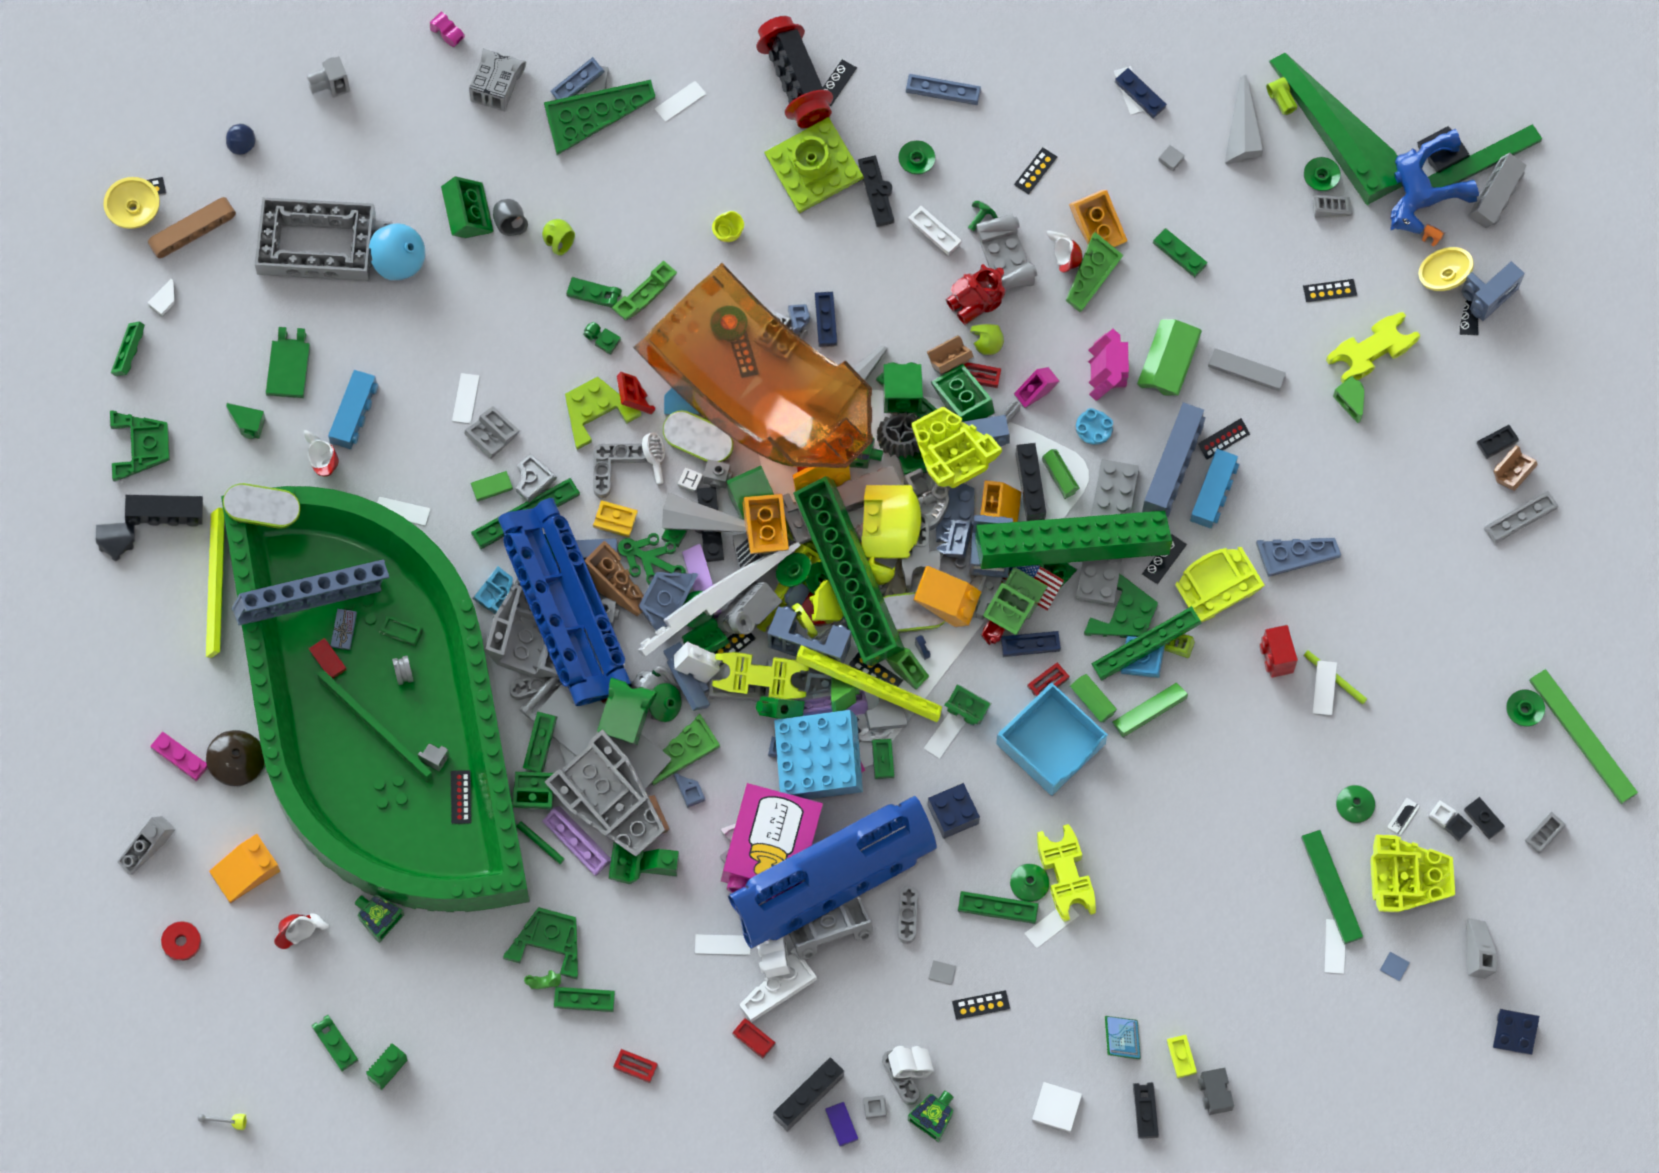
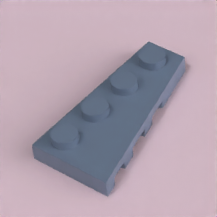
M1335 538L1256 541L1268 577L1341 557Z

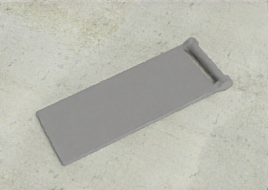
M552 676L534 697L519 710L535 722L537 712L534 714L531 710L556 684L559 676ZM561 684L538 712L557 716L552 737L577 756L590 745L588 742L598 734L597 729L605 704L597 701L587 705L575 706L568 687ZM642 734L638 745L610 737L629 758L645 790L671 762V758Z

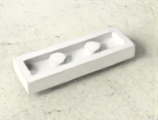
M922 206L908 217V221L948 256L961 244V240Z

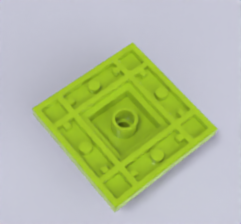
M829 117L764 152L799 214L864 179L863 174Z

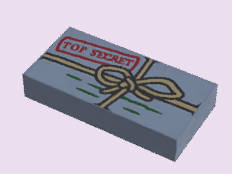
M337 609L331 641L332 648L351 649L357 618L356 611Z

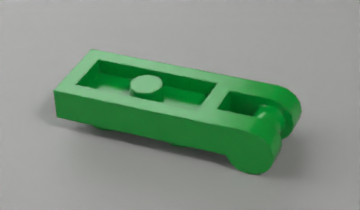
M572 277L566 294L568 297L612 308L618 302L617 298L620 297L622 290L618 287H609ZM606 294L611 295L610 298H605Z
M326 1015L323 1017L324 1020L318 1024L315 1022L311 1027L342 1072L356 1063L358 1058L330 1016ZM328 1026L331 1031L324 1034L322 1030Z

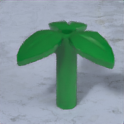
M974 201L972 207H977L981 210L968 228L974 232L976 224H979L986 214H990L993 219L998 218V216L984 202Z

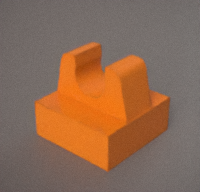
M1427 224L1422 240L1426 242L1428 237H1432L1433 243L1431 245L1436 246L1443 239L1445 232Z

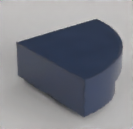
M920 635L915 638V646L923 659L926 660L930 658V650L928 651L925 646L926 641Z

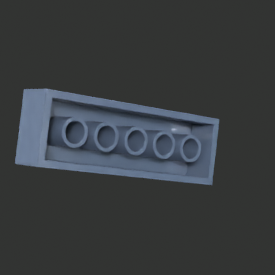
M1182 403L1145 497L1142 512L1165 510L1166 516L1169 517L1173 501L1176 500L1179 486L1183 482L1186 468L1190 464L1192 453L1195 451L1198 443L1197 440L1204 428L1206 417H1203L1204 409Z

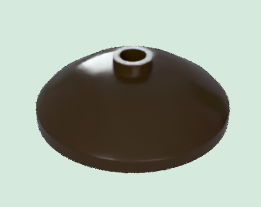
M231 730L219 734L209 744L206 753V764L211 775L217 781L229 786H242L252 782L260 775L265 763L259 740L250 733L240 730ZM238 751L239 754L233 755L232 752Z

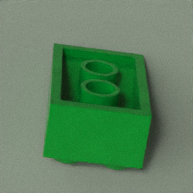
M963 364L931 381L945 407L961 417L962 422L987 418L995 413L992 398Z

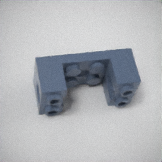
M778 606L767 633L768 648L796 657L802 645L841 663L845 662L851 646V631L847 627L833 625L827 641L823 645L818 640H808L804 636L795 633L797 628V622H795L796 612L789 607L782 608Z

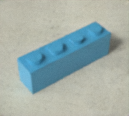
M357 370L353 371L328 435L331 444L352 449L353 444L357 443L359 428L363 427L365 423L366 410H370L372 395L376 394L378 390V383L374 375Z
M1216 449L1191 514V522L1212 529L1213 523H1218L1221 515L1218 510L1220 506L1224 507L1227 496H1224L1226 490L1230 491L1233 483L1231 479L1232 473L1236 474L1240 465L1237 463V455Z

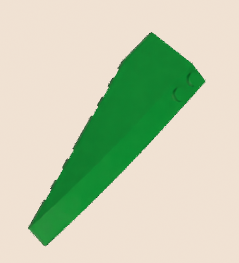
M1283 53L1269 61L1280 78L1284 77L1287 80L1291 95L1366 205L1403 187L1401 182H1396L1394 175L1395 172H1398L1395 164L1398 155L1388 144L1288 54Z

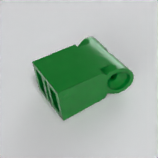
M611 677L609 697L597 732L599 733L603 729L609 737L638 745L648 709L654 702L658 692L644 687L632 689L625 681Z

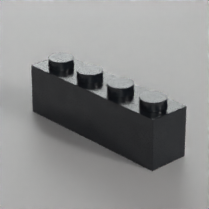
M1036 443L1016 445L1015 454L1026 521L1045 520L1046 507Z
M125 495V523L130 525L148 523L152 526L159 524H168L169 526L187 524L192 527L202 525L203 496Z
M830 1057L773 1112V1118L788 1132L844 1077V1070Z

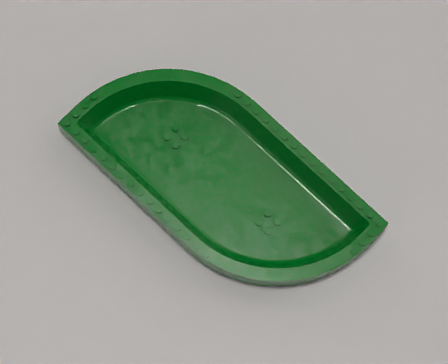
M312 486L272 487L293 493L300 504V515L297 521L289 525V527L282 529L235 521L228 516L223 507L237 597L240 593L383 559L389 574V578L384 579L380 585L381 592L242 625L257 725L266 770L284 815L307 849L324 866L331 869L349 884H353L372 896L378 895L389 902L401 904L412 909H426L433 912H473L530 902L481 630L468 590L454 565L422 530L403 516L379 503L347 492ZM224 495L221 496L222 506H223V498H224ZM337 609L356 611L357 618L351 649L332 648L347 669L335 677L334 680L418 759L419 752L423 753L428 744L437 748L443 746L448 749L449 757L440 771L423 763L432 771L433 779L428 783L319 681L317 674L323 669L312 656L309 648L324 638L331 646ZM387 614L423 629L415 647L379 632ZM403 656H408L413 682L405 681L403 684L398 685L392 659H402ZM470 770L471 823L451 824V771Z

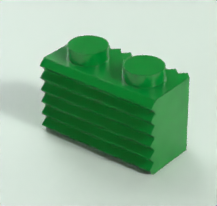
M391 1043L387 1050H385V1053L379 1056L377 1062L371 1065L372 1068L366 1071L368 1080L380 1090H383L408 1061L406 1054Z

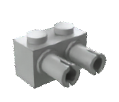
M339 56L328 58L322 62V70L307 74L312 95L326 89L331 91L333 98L350 92L347 74Z

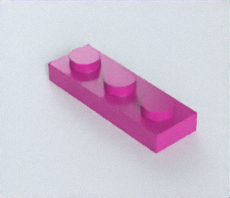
M163 731L150 746L151 749L195 781L208 768L206 762Z

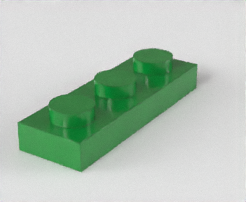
M1166 228L1153 240L1155 246L1194 278L1207 266V261Z
M140 321L128 324L111 370V374L114 376L127 375L131 369V362L137 353V346L143 336L145 324Z
M537 711L523 764L524 769L535 772L544 771L557 716Z
M555 987L554 1008L614 1012L615 991Z

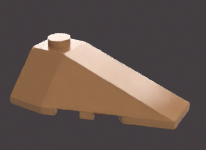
M604 540L584 560L596 590L638 616L642 612L638 606L644 595L639 587L631 581L629 577L630 572L628 569L625 570L620 563L621 558L618 553Z

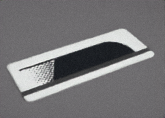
M1406 798L1389 823L1388 828L1401 835L1418 810L1419 805Z

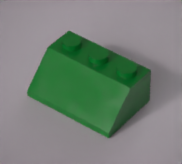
M455 176L441 186L452 236L470 238L494 232L483 182Z

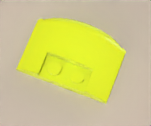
M866 485L862 548L866 558H909V552L913 546H916L921 530L920 504L911 485Z
M1237 547L1238 550L1223 548L1202 556L1183 572L1179 583L1178 581L1176 582L1177 590L1188 608L1193 607L1201 623L1214 618L1215 615L1241 600L1251 597L1265 586L1242 547Z

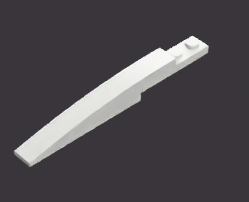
M799 542L789 544V550L775 551L752 562L688 601L663 620L667 627H661L655 632V637L652 639L647 638L640 644L639 653L642 656H647L703 611L706 615L715 613L801 546Z

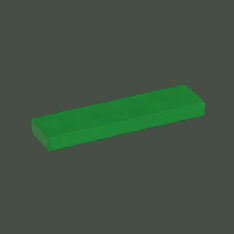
M961 891L958 912L1036 924L1039 903Z

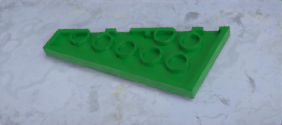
M651 79L544 102L556 155L654 100L655 92Z

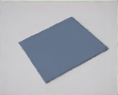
M1390 952L1380 971L1400 981L1410 962Z

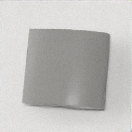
M493 406L480 415L479 420L468 427L464 434L491 459L511 442L520 430Z

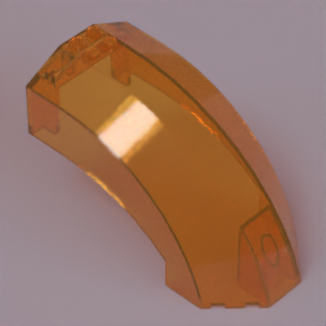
M720 263L710 271L633 347L686 402L707 420L746 448L771 461L792 467L847 468L873 442V434H871L872 387L846 360L838 365L796 335L771 313L723 263Z

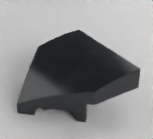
M129 523L96 525V544L99 547V551L106 552L114 561H118L120 555L125 551L134 548L135 525H130Z

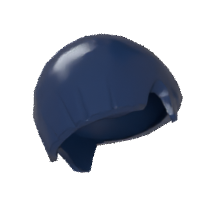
M240 123L229 128L226 134V145L233 154H245L255 146V134L251 127Z

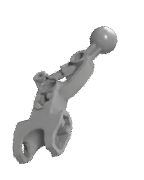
M936 484L931 491L922 494V497L918 498L920 505H928L936 502V505L928 514L921 511V522L924 525L921 526L919 535H922V544H919L917 541L916 546L912 548V552H909V558H902V573L906 588H911L913 576L916 573H924L926 566L940 571V551H929V531L939 525L948 509V491L951 488L950 486L942 487Z

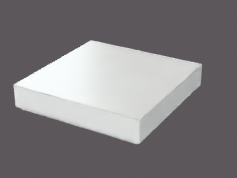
M1044 1082L1032 1121L1070 1133L1082 1094Z

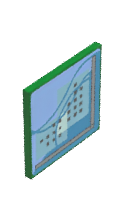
M1105 1016L1107 1054L1109 1056L1141 1059L1138 1020Z

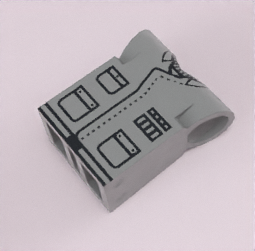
M483 48L481 62L469 87L470 101L505 111L516 85V80L523 74L527 62L514 57L503 56Z
M754 581L735 597L728 605L726 611L718 616V627L725 633L750 634L755 625L760 624L782 600L766 582Z

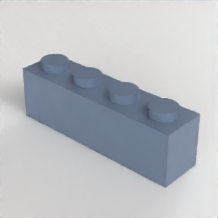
M1006 415L964 422L968 426L974 425L977 427V431L985 435L987 433L1000 447L1010 443Z

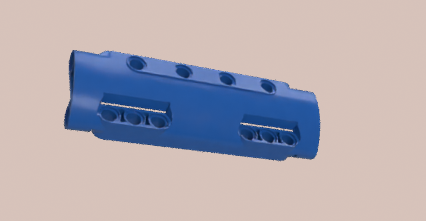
M554 498L545 499L532 509L511 511L500 515L498 521L505 535L503 539L505 549L563 686L568 687L575 706L587 705L608 698L611 677L625 681L631 687V681L623 665L625 663L623 651L569 523L565 517L560 515ZM542 528L544 529V532H545L546 537H547V539H548V541H549V544H550V546H551V548H552V551H553V553H554V556H555V558H556V560H557V563H558V565H559V568H560V570H561V573H560V571H559V569H558V566H557L556 561H555V559H554V557H553V554H552V552H551V550H550V547H549L548 542H547V540H546V538H545V535H544V533H543ZM584 629L586 630V632H587V634H588V637H589V639H590V642H591V644H592V646H593V649H594V651H595V653H596V656H597V658H598V661H599V663H600V665H601V668H602L604 674H602V671H601V669H600V667H599V664H598V662H597V659H596V657H595V655H594V652H593V650H592V647H591V645H590V643H589V640H588V638H587V635H586Z
M913 796L896 806L894 804L886 805L757 874L747 881L746 887L728 895L732 907L740 916L743 936L747 945L752 949L769 939L778 940L913 867L917 863V859L937 849L935 836L919 799ZM906 826V827H904L903 829H901V830H899V831H897V832L891 834L890 836H888V837H886V838H884V839L878 841L877 843H875V844H873V845H871V846H869V847H867V848H865V849H863V850L861 851L862 848H864V847H866V846H868V845L874 843L875 841H877V840H879V839H881V838L887 836L888 834H890V833H892V832H894V831L900 829L901 827ZM805 880L804 882L798 884L797 886H795V887H793V888H791V889L785 891L784 893H782V894H780V895H778V896L772 898L771 900H769V901H767V902H765V903L759 905L760 903H762V902L768 900L769 898H771V897H773V896H775V895L781 893L782 891H784V890H786V889H788V888L794 886L795 884H797V883H799V882Z

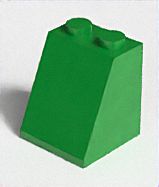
M895 362L884 364V413H898V411L900 413H905L906 411L907 413H921L923 401L921 364L914 362L907 364Z
M761 465L726 481L728 495L742 520H744V497L774 495Z

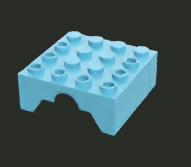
M1051 682L997 734L996 744L1045 791L1053 796L1106 745L1108 734Z
M851 710L774 720L780 792L805 799L863 792L857 716Z

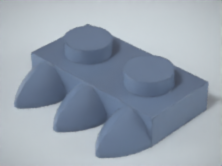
M948 520L942 523V527L948 530V532L939 535V538L947 543L937 546L936 549L947 557L965 558L972 522L970 520Z

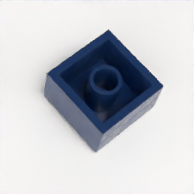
M964 783L928 798V808L943 839L979 824L980 816Z

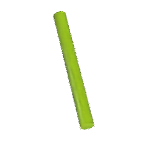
M1309 650L1303 655L1316 667L1317 661H1321ZM1336 673L1335 682L1363 705L1368 699Z

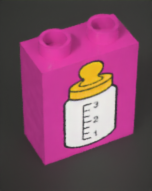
M747 783L721 877V882L728 883L727 890L733 893L746 887L747 881L752 877L812 846L823 803ZM802 881L799 882V883H797V884H795L794 886H792V887H790V888H788V889L782 891L781 893H779V894H777V895H775V896L769 898V899L766 900V901H769V900H771L772 898H774V897H776V896H778V895L784 893L785 891H787V890H789V889H791V888L797 886L798 884L802 883Z

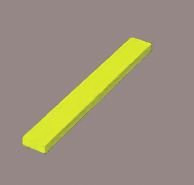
M219 507L210 516L206 657L213 658L220 652L225 518L223 508Z
M802 645L798 650L796 662L932 721L938 722L942 706Z

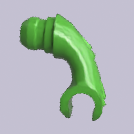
M549 970L548 975L543 977L528 975L524 978V982L531 989L557 987L561 983V974H556L554 971Z

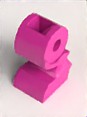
M442 11L430 21V30L434 33L440 31L443 40L452 47H455L465 38L462 30L455 26L454 22L450 21L448 16Z

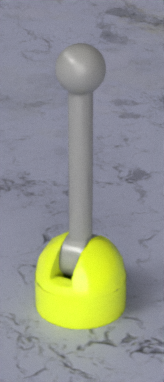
M200 1114L198 1121L231 1123L233 1128L237 1130H245L247 1116L246 1114H235L232 1119L206 1117Z

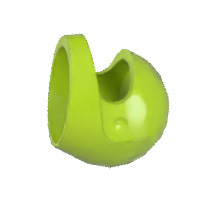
M553 219L545 224L542 238L547 246H552L554 254L561 256L572 246L575 232L565 220ZM561 242L563 246L558 250L559 243Z
M982 324L971 327L970 333L980 336V339L973 343L979 353L990 356L1001 350L1004 344V336L998 325Z

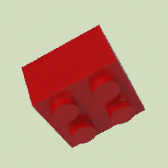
M1288 625L1265 629L1259 647L1261 654H1265L1266 661H1264L1266 672H1270L1271 678L1294 673L1298 659Z

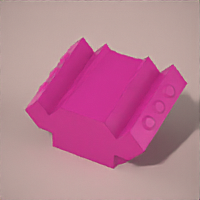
M1112 328L1088 349L1094 355L1088 361L1091 367V380L1088 383L1095 388L1089 395L1096 401L1110 389L1127 386L1129 375L1128 342H1121L1120 334Z

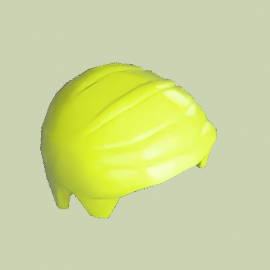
M728 211L715 218L712 224V231L718 240L733 242L741 236L745 224L740 214Z
M875 557L869 558L868 562L877 584L884 585L890 582L895 576V567L892 570L891 567L875 561Z

